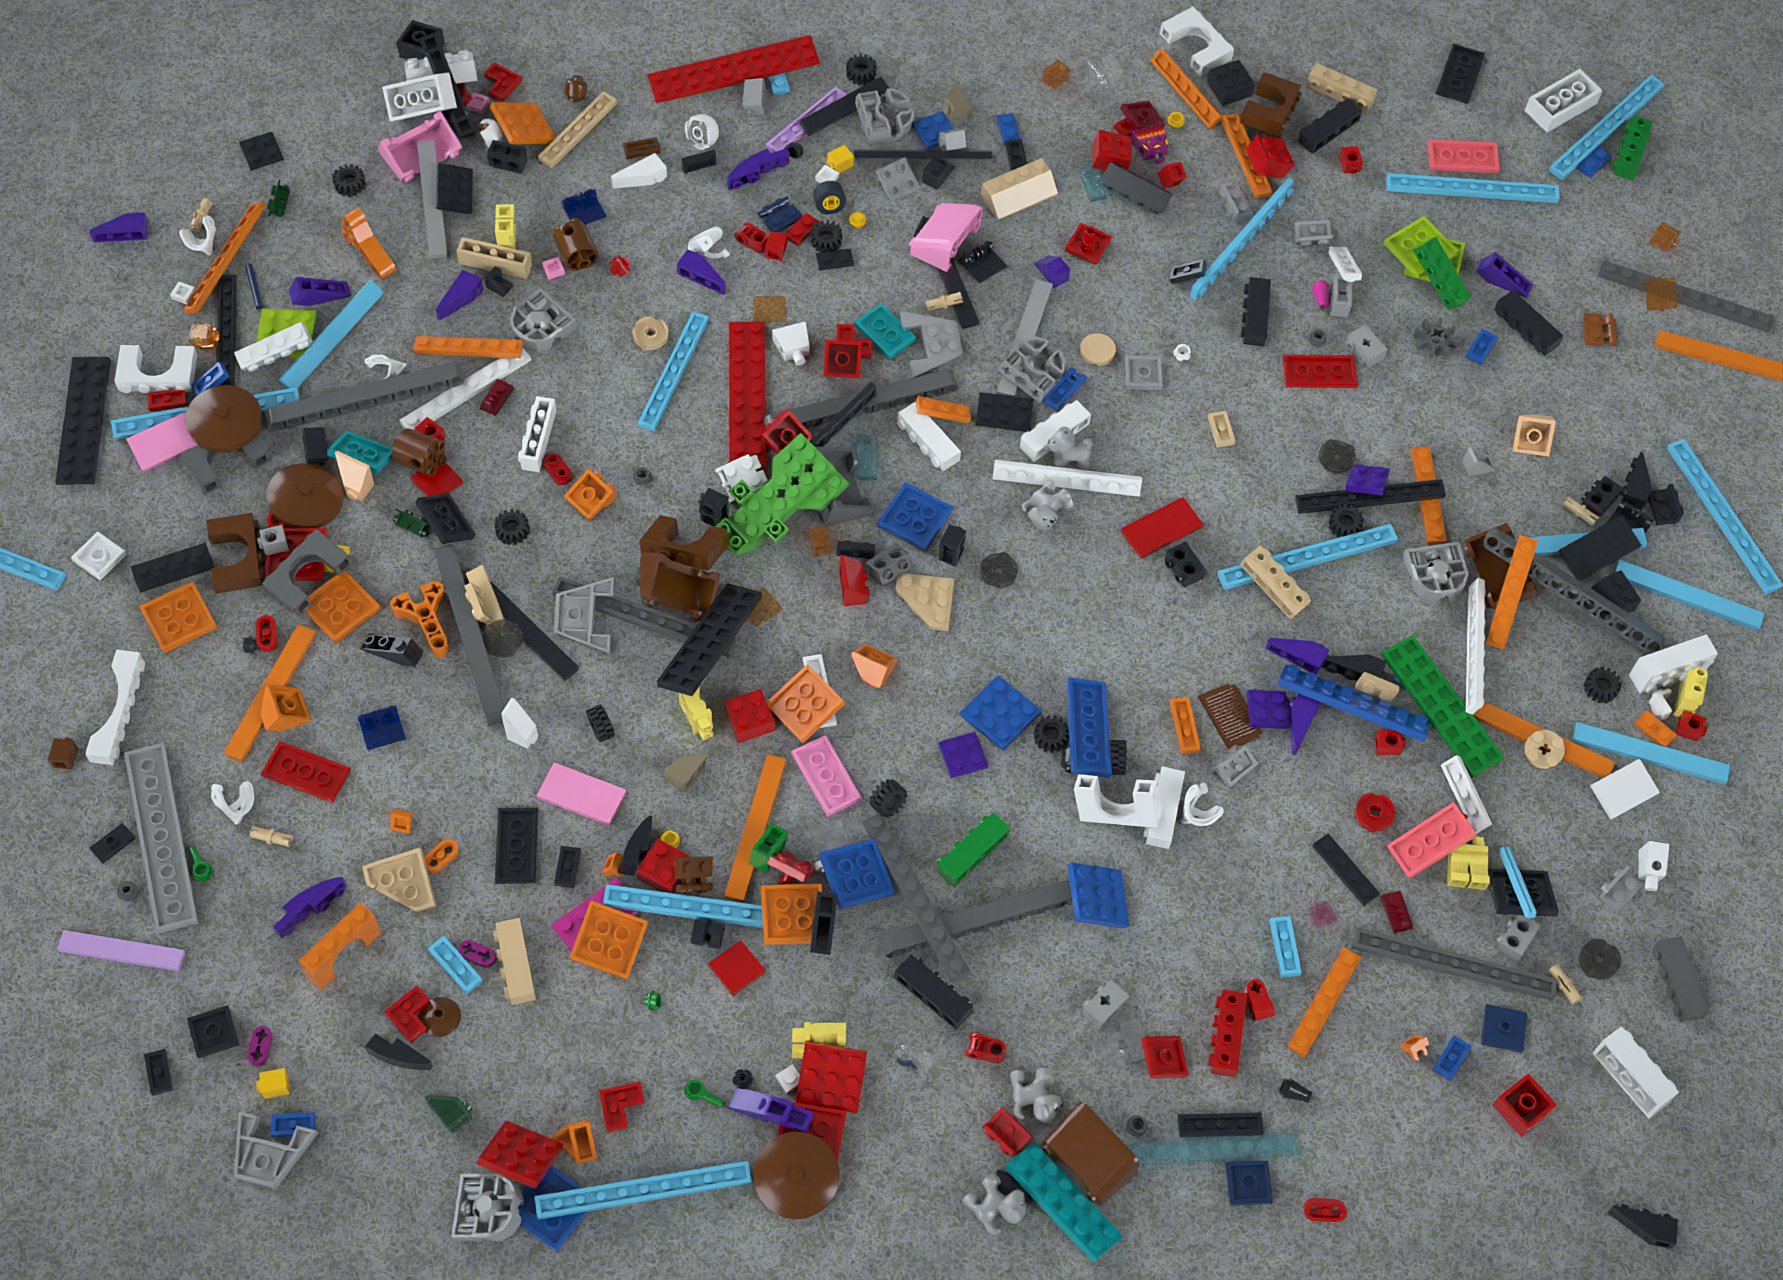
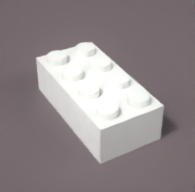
M465 50L455 55L444 53L456 83L477 80L472 52ZM426 57L421 60L410 58L407 62H404L407 81L433 75Z
M1579 69L1531 96L1525 112L1548 133L1596 105L1602 90Z
M449 73L435 74L382 87L390 121L404 120L457 108Z
M1706 634L1640 657L1629 676L1640 694L1644 692L1650 694L1656 691L1658 687L1663 686L1667 688L1673 685L1675 681H1682L1689 668L1695 669L1698 667L1707 670L1714 662L1713 660L1718 653Z
M1622 1026L1605 1038L1592 1053L1648 1118H1651L1668 1105L1679 1093L1675 1084L1664 1076L1661 1068L1651 1061L1647 1052L1637 1045L1633 1040V1036L1624 1030Z

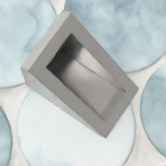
M1473 447L1467 449L1462 462L1469 477L1495 471L1489 455Z

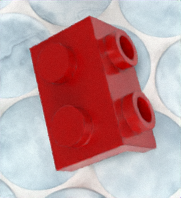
M1001 1107L988 1123L982 1125L985 1129V1135L992 1141L996 1140L1000 1144V1150L1007 1156L1017 1155L1033 1138L1004 1107Z

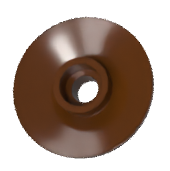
M446 997L431 999V1003L423 1008L419 1014V1020L427 1028L426 1033L435 1037H442L452 1033L458 1027L461 1020V1012L458 1005ZM437 1012L443 1013L441 1017L435 1016Z

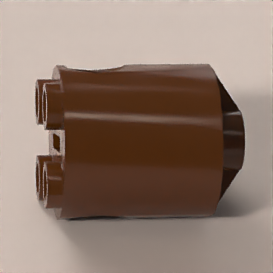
M574 218L570 222L554 228V241L565 266L569 270L579 271L587 269L597 261L599 257L598 250L587 226L579 218Z
M411 428L401 431L393 443L392 456L396 463L426 475L433 476L440 466H444L447 461L444 441Z

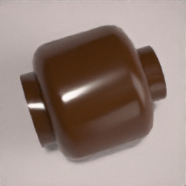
M573 75L572 78H568L565 82L564 94L568 100L580 102L586 97L588 84L583 80L582 76Z

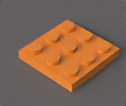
M491 103L490 109L510 144H551L556 139L537 103Z
M345 571L341 576L335 575L308 596L313 604L305 613L336 644L380 611L381 607Z
M193 581L139 606L164 654L218 629Z
M808 664L767 701L769 709L802 743L846 704Z
M822 883L761 885L764 945L811 944L817 892H822Z
M590 901L569 960L627 980L649 921Z

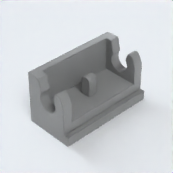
M763 78L745 80L743 109L754 110L748 111L747 115H765L766 86Z

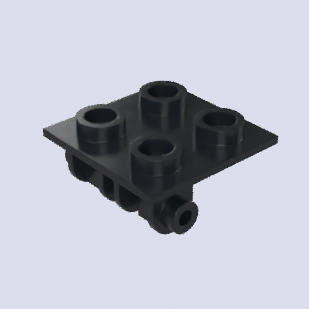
M986 241L983 245L976 247V249L958 259L979 284L1007 267L992 250L994 245L991 241Z
M1621 501L1607 522L1623 515L1631 529L1643 528L1644 533H1646L1654 520L1651 519L1652 516L1641 513L1642 510H1636L1637 507L1633 508L1627 501Z

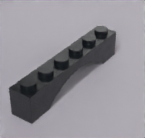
M436 32L419 38L433 75L450 74L457 108L448 109L459 139L476 134Z

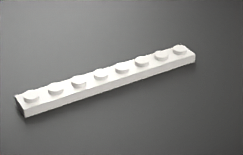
M523 349L521 358H499L466 378L462 385L450 388L400 419V424L405 429L411 428L415 430L414 428L426 417L435 421L493 385L497 379L501 380L531 361V356Z
M995 460L993 471L994 480L1044 485L1048 480L1052 479L1057 487L1130 496H1140L1142 477L1002 460Z
M1477 578L1468 587L1466 713L1472 715L1478 709H1481L1484 704L1483 689L1485 683L1483 682V673L1485 667L1483 663L1485 656L1484 626L1486 622L1484 619L1486 608L1484 600L1486 589L1485 580Z

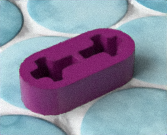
M465 940L459 945V953L468 962L484 968L492 967L496 962L495 952L489 947L471 940ZM469 946H471V949L473 952H475V954L472 952H468L467 954H465L464 948L468 949ZM479 954L483 956H487V954H490L491 960L487 959L486 962H484L483 957L479 956Z
M259 1026L253 1031L247 1053L249 1062L256 1067L266 1063L273 1039L270 1029L266 1026ZM262 1032H265L267 1037H264L262 1044H260L258 1035H262ZM259 1048L262 1057H259L258 1060L255 1061L253 1055H257Z

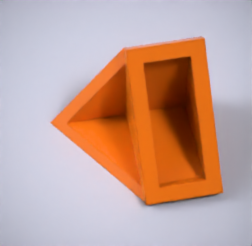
M589 1120L568 1124L551 1137V1139L563 1143L562 1149L576 1160V1164L597 1159Z

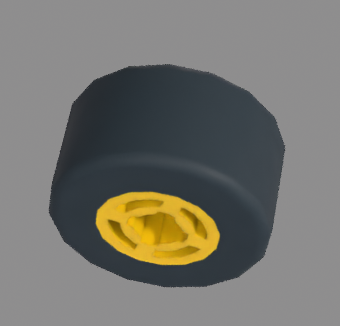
M836 181L821 182L813 191L817 210L823 214L838 213L846 204L843 188Z

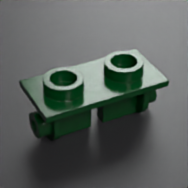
M280 179L277 185H273L270 193L273 199H269L267 209H269L268 216L274 213L277 217H282L285 213L287 204L285 202L288 200L290 189L287 185H280Z
M397 508L395 509L399 512L393 518L395 525L408 530L410 524H412L410 532L420 537H427L429 534L427 529L430 525L424 517L419 516L417 519L413 517V512L405 508L402 511Z

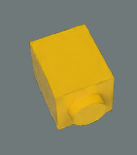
M843 145L827 153L826 165L840 174L854 166V155Z
M285 1068L259 1073L260 1080L256 1081L257 1091L262 1094L264 1099L290 1094L288 1073Z

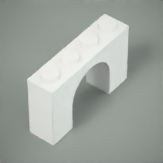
M1194 7L1161 23L1160 35L1169 44L1190 35L1201 37L1208 43L1209 46L1192 55L1190 66L1200 77L1209 73V69L1221 66L1232 60L1234 53L1232 45Z
M120 345L114 381L118 391L123 393H130L131 391L148 393L172 389L185 390L186 392L193 391L192 384L194 383L198 357L194 346H176L171 368L161 375L149 376L140 372L143 354L139 345Z
M1078 774L1074 793L1080 821L1158 828L1162 811L1157 781L1137 779L1133 791L1134 803L1117 804L1103 796L1098 776Z

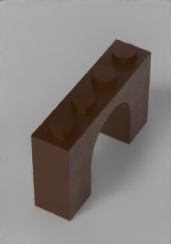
M1263 72L1258 81L1255 95L1272 100L1279 107H1268L1248 100L1240 123L1279 136L1281 130L1285 131L1287 123L1296 109L1297 102L1300 101L1302 92H1300L1301 85Z
M253 513L206 520L208 538L211 545L240 542L248 547L246 556L239 563L211 568L212 583L216 594L263 586L262 579H265L264 568L260 567V563H263V555L258 549V538H260V535L257 536L260 526L258 519H254Z
M662 515L656 519L639 540L641 553H660L666 555L671 561L708 571L729 545L727 529L710 526L704 535L693 543H672L679 534L677 519Z

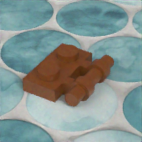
M1607 313L1605 320L1601 319V314H1582L1585 345L1603 346L1604 340L1609 341L1610 346L1616 345L1617 332L1614 329L1616 322L1612 313ZM1602 327L1607 328V333H1603Z

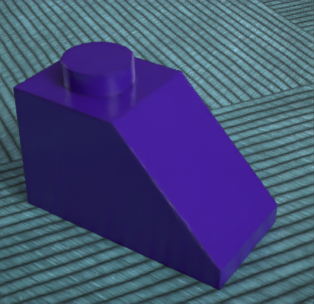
M1048 255L1034 263L1047 281L1053 284V288L1069 281L1070 268L1061 257Z

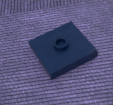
M1486 1004L1481 1045L1522 1053L1524 1050L1527 1012Z
M1268 1161L1225 1163L1229 1206L1267 1205L1273 1203Z

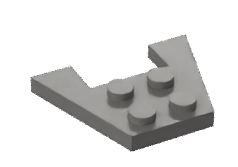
M900 311L899 315L903 330L920 328L926 353V359L910 361L913 378L922 376L962 357L963 351L956 321Z
M612 577L557 593L554 632L611 654L612 635L593 633L595 597H614L616 578Z
M239 1112L234 1178L276 1189L318 1132L313 1129L296 1126L289 1146L255 1138L254 1135L261 1118Z

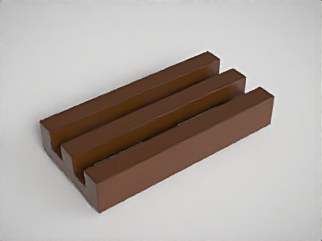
M657 137L623 143L626 159L649 156L654 153L660 154Z

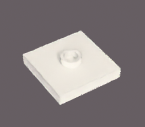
M97 532L71 559L95 578L101 580L127 553L104 535Z

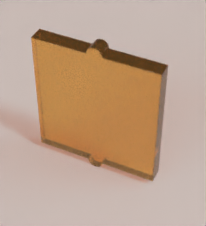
M1659 277L1658 279L1645 280L1647 310L1664 311V309L1678 308L1675 277Z
M754 296V307H752L754 322H785V311L787 310L785 307V296Z
M764 587L759 590L762 593V599L748 617L756 628L783 610L775 601V597H772Z

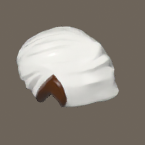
M492 119L482 120L478 128H482L480 133L488 148L492 140L502 142L503 130L499 123Z

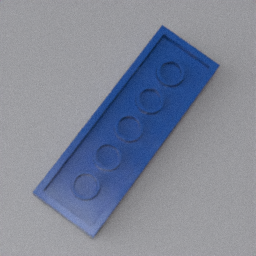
M1068 677L1067 701L1071 773L1110 779L1112 770L1106 683Z

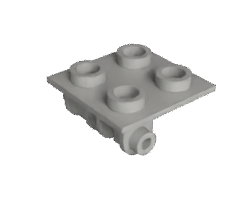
M905 157L875 171L877 175L875 180L877 184H882L890 202L920 189Z

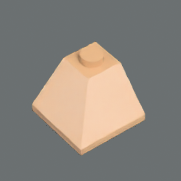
M1519 415L1512 451L1549 456L1556 420L1551 416Z
M336 451L335 455L346 495L352 500L358 499L363 501L374 486L369 465Z

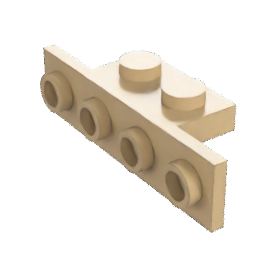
M484 565L467 572L469 584L465 585L467 591L465 596L469 603L472 604L474 618L486 624L492 641L509 634V629Z

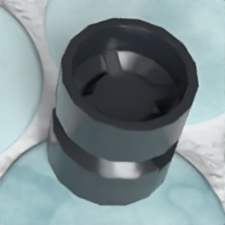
M696 918L691 944L698 946L707 944L709 948L720 949L725 923L713 921L710 924L708 920Z

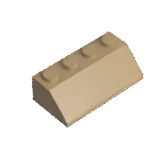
M1042 158L982 183L981 197L998 220L1058 195L1051 170Z

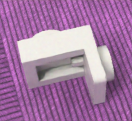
M1670 688L1655 691L1649 701L1653 715L1657 716L1660 721L1667 719L1672 712L1666 702V699L1672 692Z

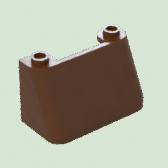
M1508 523L1495 527L1515 539ZM1487 530L1464 540L1466 543L1464 550L1467 557L1471 556L1474 560L1480 578L1485 580L1487 594L1485 602L1488 608L1492 607L1494 610L1496 609L1510 564L1485 548L1484 539L1489 531ZM1490 537L1491 541H1498L1495 537ZM1510 547L1505 548L1508 552H1514ZM1528 575L1519 603L1539 596L1532 578Z
M642 552L640 557V598L644 599L643 603L654 606L656 603L690 614V618L700 621L714 603L721 574L712 571L711 573H706L703 569H696L671 561L666 555L660 553Z
M1082 1101L1042 1141L1043 1151L1049 1157L1053 1156L1056 1158L1059 1156L1086 1185V1197L1092 1203L1096 1202L1099 1207L1137 1175L1139 1161L1135 1154Z

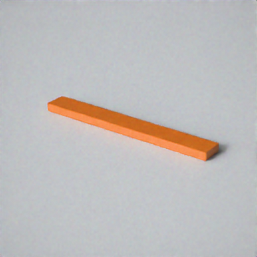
M258 202L249 206L183 311L186 314L190 315L199 312L266 207L264 203Z
M1661 330L1657 333L1656 348L1783 381V363Z
M297 625L223 752L225 756L243 762L264 726L260 713L265 687L267 685L287 686L316 636L315 630Z
M1484 702L1481 709H1478L1473 714L1476 720L1525 743L1534 732L1545 730ZM1562 738L1565 747L1562 760L1601 778L1611 774L1615 764L1614 761ZM1544 744L1543 747H1539L1540 750L1550 753L1547 745Z
M768 754L766 756L724 894L726 899L744 903L754 866L749 864L751 850L766 830L786 764V759Z

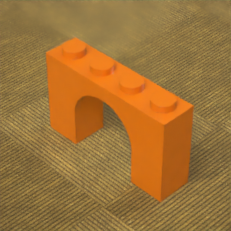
M359 903L299 960L306 978L320 991L336 977L333 964L337 956L348 944L357 939L367 947L381 934L375 915Z

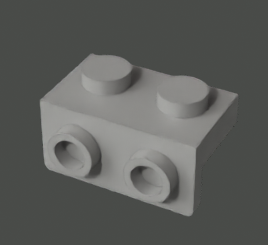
M1330 220L1294 223L1296 244L1301 243V246H1310L1312 243L1318 242V245H1327L1334 239L1333 235H1331Z

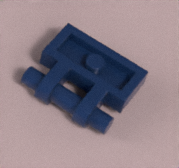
M787 196L775 200V203L770 206L766 205L762 207L761 211L757 212L759 218L768 217L764 220V224L772 232H781L795 224L803 216L793 204L788 207L786 206L790 202ZM778 208L781 210L776 214L773 213V211L777 210Z

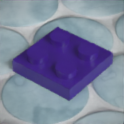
M1353 464L1346 483V491L1383 495L1390 475V469Z
M1248 690L1247 702L1250 727L1289 728L1286 691Z
M976 732L938 743L950 778L988 768V763Z

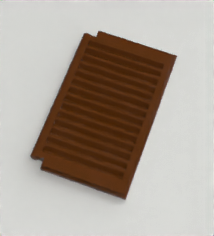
M1226 684L1198 696L1228 750L1235 745L1241 746L1260 738L1258 734L1263 732L1261 728L1250 727L1248 706L1235 684L1232 686Z

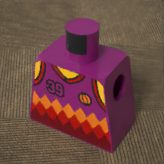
M1163 123L1132 131V144L1144 160L1154 159L1156 164H1161L1165 161L1164 156L1167 155L1169 145Z

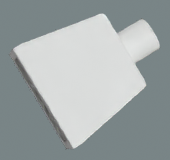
M801 322L772 330V340L784 360L794 359L797 366L803 365L806 362L804 356L809 355L806 323Z
M1649 841L1639 849L1638 879L1645 880V890L1657 891L1658 882L1666 876L1669 844Z

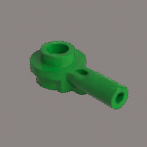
M191 846L188 850L194 862L193 877L199 882H205L212 877L213 868L201 859L196 846Z
M691 1080L685 1085L684 1094L689 1100L697 1101L702 1098L720 1108L725 1101L705 1091V1086L698 1080Z

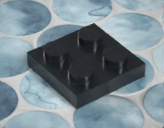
M272 131L239 142L250 171L284 160Z
M228 1005L187 1018L198 1059L239 1046Z

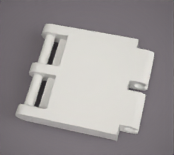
M749 454L715 469L716 474H719L723 482L722 487L726 489L730 497V503L736 500L728 492L730 490L729 486L732 488L741 479L755 493L768 483L764 471H756L762 468L756 455L752 457ZM723 471H724V473H725V475H726V478H727V480H728L727 482H726V480H725V478H724V476H723V473H722Z

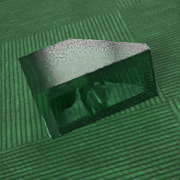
M427 1095L424 1097L428 1106L452 1135L473 1119L471 1115L472 1108L467 1101L462 1102L458 1097Z

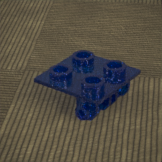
M590 188L584 194L579 192V195L574 194V196L565 197V200L561 201L570 221L574 218H579L581 222L588 224L607 217L596 197L597 192L595 189L592 190Z
M396 705L358 716L367 751L406 740Z

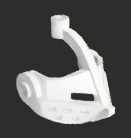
M207 215L202 220L207 231L206 239L195 238L193 233L185 228L180 230V236L188 248L211 255L213 253L212 247L216 227L212 217Z
M712 227L689 240L688 250L697 252L705 257L717 259L722 256L726 258L730 255L726 249L720 253L708 252L713 244L723 236V231L720 227Z
M375 354L365 359V363L369 368L376 364L389 365L386 378L402 375L407 368L406 363L390 359L382 354Z
M249 781L243 782L239 787L240 797L229 806L222 794L223 786L213 784L211 787V797L214 804L234 824H240L243 816L253 806L254 791L252 784Z
M1201 783L1200 786L1193 785L1188 789L1185 796L1182 819L1180 820L1182 824L1206 826L1214 823L1222 816L1224 809L1221 806L1216 805L1208 811H1201L1194 807L1198 798L1208 792L1206 783Z

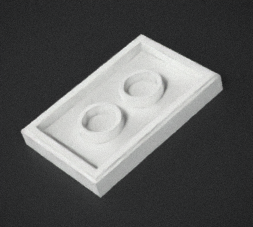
M1640 759L1590 785L1610 819L1660 793Z

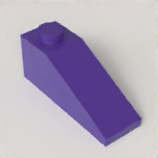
M145 212L126 213L90 229V235L94 243L148 240V220Z
M687 249L677 263V274L724 295L726 293L724 280L702 255Z
M1496 252L1483 258L1476 271L1488 283L1507 291L1514 290L1518 295L1525 298L1533 286L1530 281Z
M462 270L436 307L437 319H444L474 301L477 296H480L484 288L481 277Z
M296 277L289 289L292 305L312 306L351 296L346 281Z
M1269 638L1265 648L1316 675L1329 653V649L1320 643L1281 638Z
M1298 694L1297 698L1293 697L1288 706L1291 708L1289 721L1293 755H1296L1321 703L1301 694Z

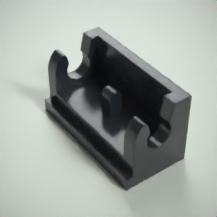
M324 427L303 428L306 463L326 466L325 462H319L328 461Z

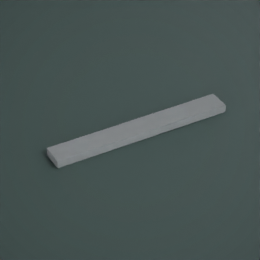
M417 141L430 259L445 258L448 256L443 212L436 209L437 158L435 141Z
M1035 280L1010 354L1024 339L1036 336L1052 290V283ZM1002 375L997 394L1015 397L1018 386L1005 375Z

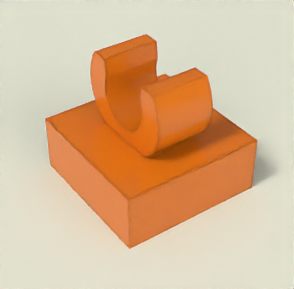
M393 809L390 817V830L410 834L413 813L411 811L405 812L401 809Z
M618 852L609 855L601 874L608 877L612 875L616 877L624 876V874L618 873L623 855Z
M1416 1034L1402 1042L1400 1047L1403 1052L1410 1053V1057L1417 1061L1419 1060L1417 1056L1419 1050L1422 1055L1426 1056L1428 1054L1425 1047L1429 1045L1426 1037Z

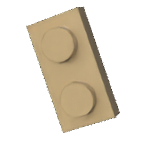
M1227 412L1208 413L1207 418L1217 448L1235 445L1236 440Z
M1367 672L1362 674L1355 685V689L1389 703L1399 692L1398 685Z

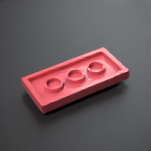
M1433 139L1428 141L1430 171L1498 174L1500 170L1497 142Z
M1453 802L1388 844L1387 847L1405 874L1411 879L1476 837L1477 834Z

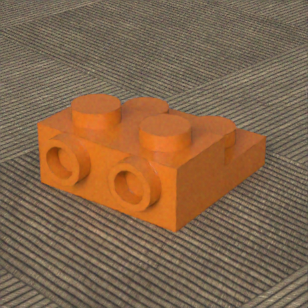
M587 469L563 497L586 518L592 521L603 507L605 509L608 508L618 494L615 493L617 489L610 482L605 484L602 481L604 477L598 471L593 473Z

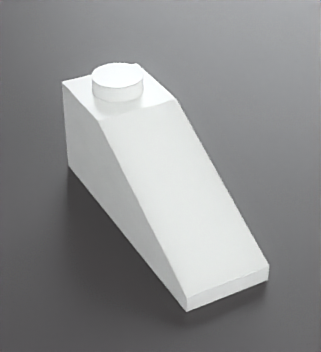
M654 153L611 175L612 187L624 188L653 185L657 182H662L667 177L666 166Z
M511 698L501 713L508 740L528 749L530 744H534L538 738L537 728L518 702Z

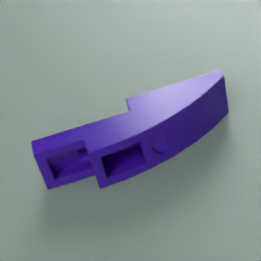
M787 148L774 153H770L768 149H765L741 162L727 177L728 190L738 189L748 183L753 184L760 180V173H767L771 169L781 168L789 164Z
M337 877L320 882L288 901L282 907L285 915L273 926L275 933L282 939L285 935H290L300 921L306 920L311 910L317 915L321 911H326L330 907L331 901L335 897H340L345 892L347 887L345 880L342 877Z
M737 1088L728 1107L733 1111L767 1123L771 1121L807 1133L814 1117V1112L794 1106L793 1102L768 1094Z

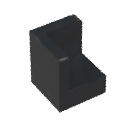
M497 266L485 276L486 288L502 297L513 287V283L502 278L501 269Z

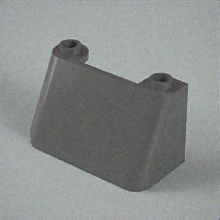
M815 447L850 484L825 509L814 510L821 526H830L870 516L875 510V504L870 497H864L863 499L861 497L853 475V470L858 465V457L854 448Z

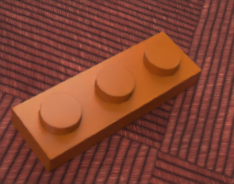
M918 396L916 399L918 414L967 424L971 420L969 406L931 399L929 397Z
M1189 697L1170 699L1169 704L1180 754L1200 752L1201 748Z

